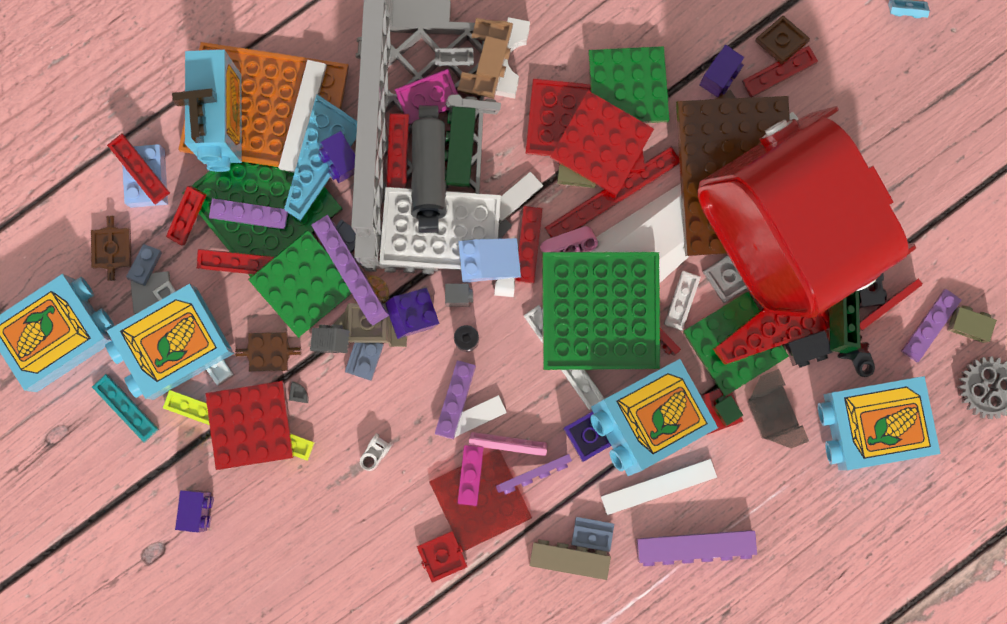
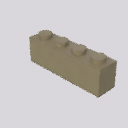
M538 539V542H533L529 564L531 567L603 580L608 578L611 556L607 555V551L596 549L595 553L588 552V548L576 546V549L568 548L569 544L558 542L557 546L549 545V541Z

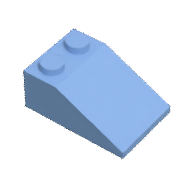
M517 238L459 241L463 283L521 277Z

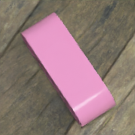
M585 226L547 239L540 247L542 253L590 252L598 246V241L593 230Z

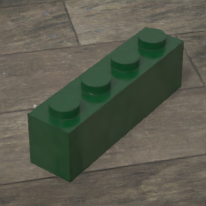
M452 106V112H448V124H451V129L446 133V142L449 143V150H445V161H448L447 169H445L447 186L470 187L476 108Z
M859 291L853 292L829 308L830 351L849 353L861 348Z

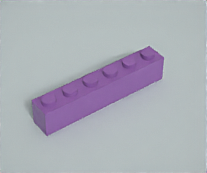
M326 215L313 223L311 226L368 322L375 325L388 317L389 314L333 220Z
M754 530L636 538L638 562L643 563V566H655V562H662L663 565H672L677 560H682V563H694V559H701V562H712L713 558L721 557V561L733 560L732 556H740V559H752V555H757L756 534Z

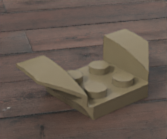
M348 303L345 312L334 323V325H342L343 329L350 331L348 342L389 343V347H407V336L397 339L389 316L372 325L368 322L358 303Z

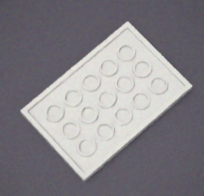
M385 187L379 264L461 270L459 241L498 239L501 195L446 191V215L439 219V233H419L418 219L411 215V189Z

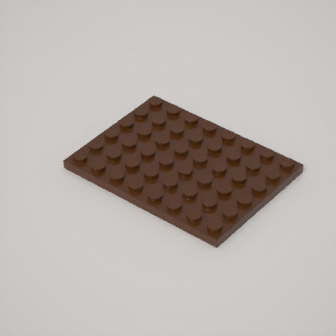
M788 96L676 102L685 256L727 254L699 203V183L760 144L759 139L766 134L765 131L783 120L789 121Z

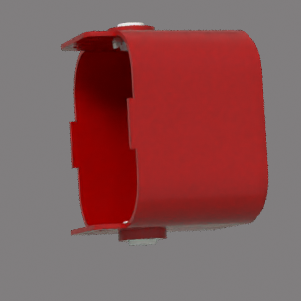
M838 106L809 113L797 121L792 119L778 122L765 131L766 134L759 139L760 144L699 183L698 199L706 218L750 293L762 307L773 314L815 318L853 292L873 284L882 273L905 259L908 254L917 248L914 243L908 244L905 232L890 206L894 201L874 166L868 167L851 137L837 123L828 119V117L839 111Z

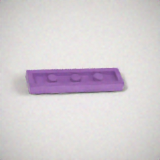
M212 198L209 218L285 230L288 212L279 208Z
M944 289L901 352L915 362H919L962 300L947 289Z
M457 360L435 435L454 440L476 365Z
M567 454L496 485L498 493L504 491L506 495L516 490L514 486L522 484L524 487L533 483L532 478L539 476L542 479L551 475L550 471L555 468L557 471L567 468V463L572 461L571 457Z

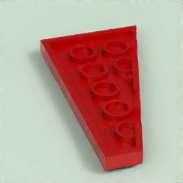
M764 308L713 348V350L725 365L829 329V317L825 312L815 318L783 316L770 313Z

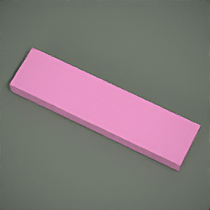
M472 432L469 439V445L541 456H546L547 452L546 442Z

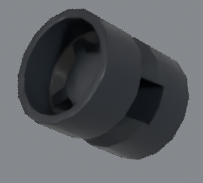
M464 325L459 327L454 333L455 345L463 352L475 350L479 345L478 332L472 326Z

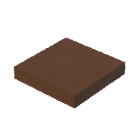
M784 15L756 38V43L782 65L810 42V38Z

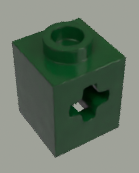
M722 395L715 400L716 404L712 406L724 426H728L743 416L732 396L725 397V395Z

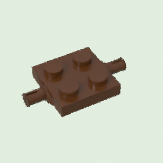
M106 216L107 227L91 230V268L107 269V281L116 280L115 269L131 267V229L114 227L115 216Z
M288 332L248 333L247 349L236 348L235 352L243 353H235V356H247L249 372L288 371L290 355H301L302 352L294 351L302 349L301 347L289 346Z

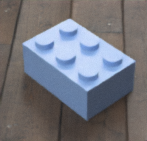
M160 144L133 146L167 188L165 149ZM122 165L124 204L130 208L168 205V195L155 205Z

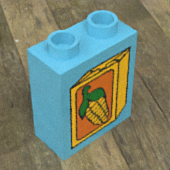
M225 50L185 51V91L212 88L217 94V102L203 104L205 116H202L207 131L206 136H204V143H195L191 138L189 105L185 106V144L197 156L198 160L203 164H207V170L215 172L230 170V163H242L241 73Z
M61 274L0 314V353L24 391H40L104 349L105 344L112 341L107 330L115 325L102 308L95 312L88 299L93 297L94 293L84 278L79 277L74 280V278Z
M191 284L184 286L107 330L112 341L105 344L112 360L116 364L124 361L131 374L125 377L124 380L132 395L137 398L143 394L145 399L151 400L158 398L234 354L199 290Z
M681 359L591 406L594 413L591 415L593 428L600 436L606 435L613 448L610 451L612 463L619 471L625 470L627 476L643 471L718 428Z
M925 376L823 394L825 402L818 403L820 422L822 426L830 425L832 441L825 442L827 459L830 464H837L838 470L848 471L941 454Z

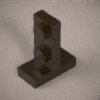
M212 88L172 93V101L177 106L189 105L191 138L195 143H204V136H206L207 131L202 116H205L203 104L217 102V94Z

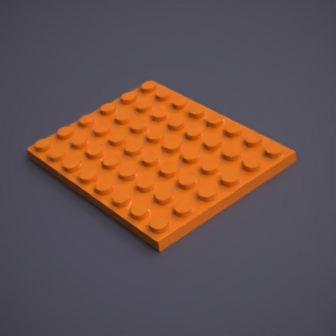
M200 42L199 51L225 50L241 73L242 162L279 167L307 60L327 65L319 96L341 110L349 70L348 64ZM184 120L178 150L180 152L194 154L185 144Z

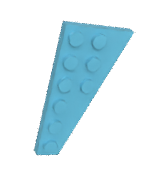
M318 94L315 97L284 208L286 212L300 221L331 177L328 173L329 167L327 163L323 164L318 156V153H320V142L341 131L351 147L356 140L357 121Z

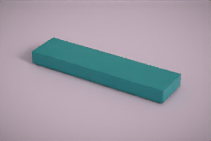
M105 374L92 386L98 395L144 443L159 430L108 374Z

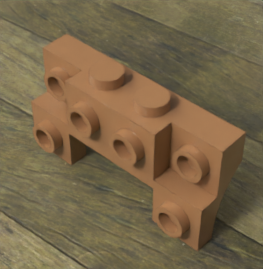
M476 18L471 37L485 41L476 72L477 75L462 72L457 92L495 98L500 77L504 78L506 66H503L505 59L509 60L511 52L508 44L513 23Z

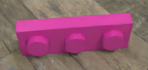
M464 445L458 504L477 506L484 447Z

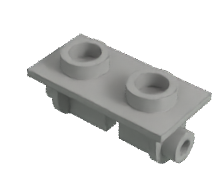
M473 47L435 48V65L439 67L474 65Z

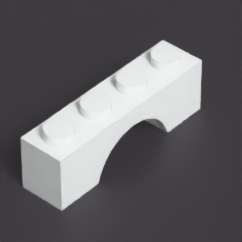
M508 17L507 22L513 23L508 44L511 52L527 44L530 21ZM505 59L503 66H506L504 78L500 77L495 95L515 99L519 76L511 70L508 60Z

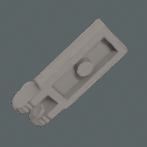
M451 94L446 100L448 109H452V106L476 108L477 113L495 115L501 109V103L496 102L494 99H485V101L477 100L476 97L462 99L460 95Z

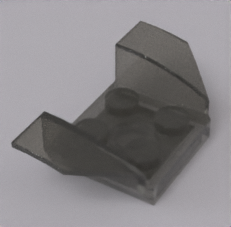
M777 369L760 377L747 404L761 438L788 448H794L809 442L803 425H799L783 387L786 384L780 370Z

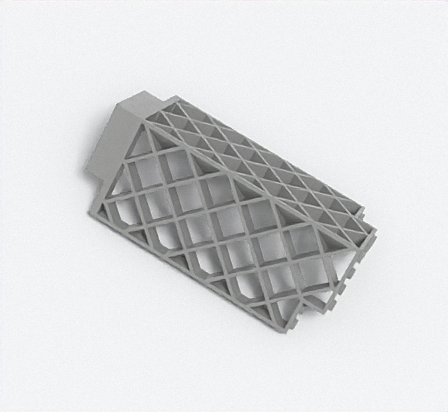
M364 0L351 227L356 233L355 259L365 271L376 272L377 269H384V272L394 273L397 269L403 270L404 273H415V270H421L423 274H434V271H438L437 268L381 265L378 260V252L381 249L382 237L380 207L385 200V187H387L383 182V159L388 155L389 138L386 136L385 113L394 105L403 113L396 93L393 95L388 90V67L398 60L413 76L407 84L427 77L438 67L435 65V59L418 73L402 56L421 38L435 52V48L439 47L427 34L460 35L447 48H459L468 40L480 54L482 53L485 41L482 40L481 44L477 39L471 37L475 23L450 22V0ZM390 32L414 33L397 49L391 44ZM478 64L468 73L477 75ZM456 65L448 66L460 79L462 71ZM460 80L454 85L456 91L459 86ZM476 95L480 101H484V96ZM477 112L475 120L479 117L478 137L474 133L473 141L478 146L477 153L472 157L471 164L472 167L477 163L476 183L470 178V186L475 190L476 194H480L483 113ZM412 124L409 125L408 136L412 133ZM445 137V147H446L449 143L446 142V137ZM407 160V167L409 168L407 171V181L412 177V163Z

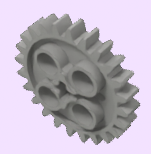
M993 356L988 357L987 361L985 357L980 358V362L974 360L973 365L969 364L966 366L969 371L961 372L965 378L958 379L963 382V385L957 386V388L963 389V392L958 395L965 397L961 403H968L969 405L966 409H974L973 415H977L980 412V418H985L986 414L988 419H993V416L999 419L1001 414L1007 416V387L1003 390L1000 386L1002 380L1007 385V361L1001 363V358L994 360ZM985 370L990 373L988 380L983 375ZM975 386L979 387L980 389L979 396H976L974 394ZM992 396H994L997 400V404L995 406H993L990 401Z

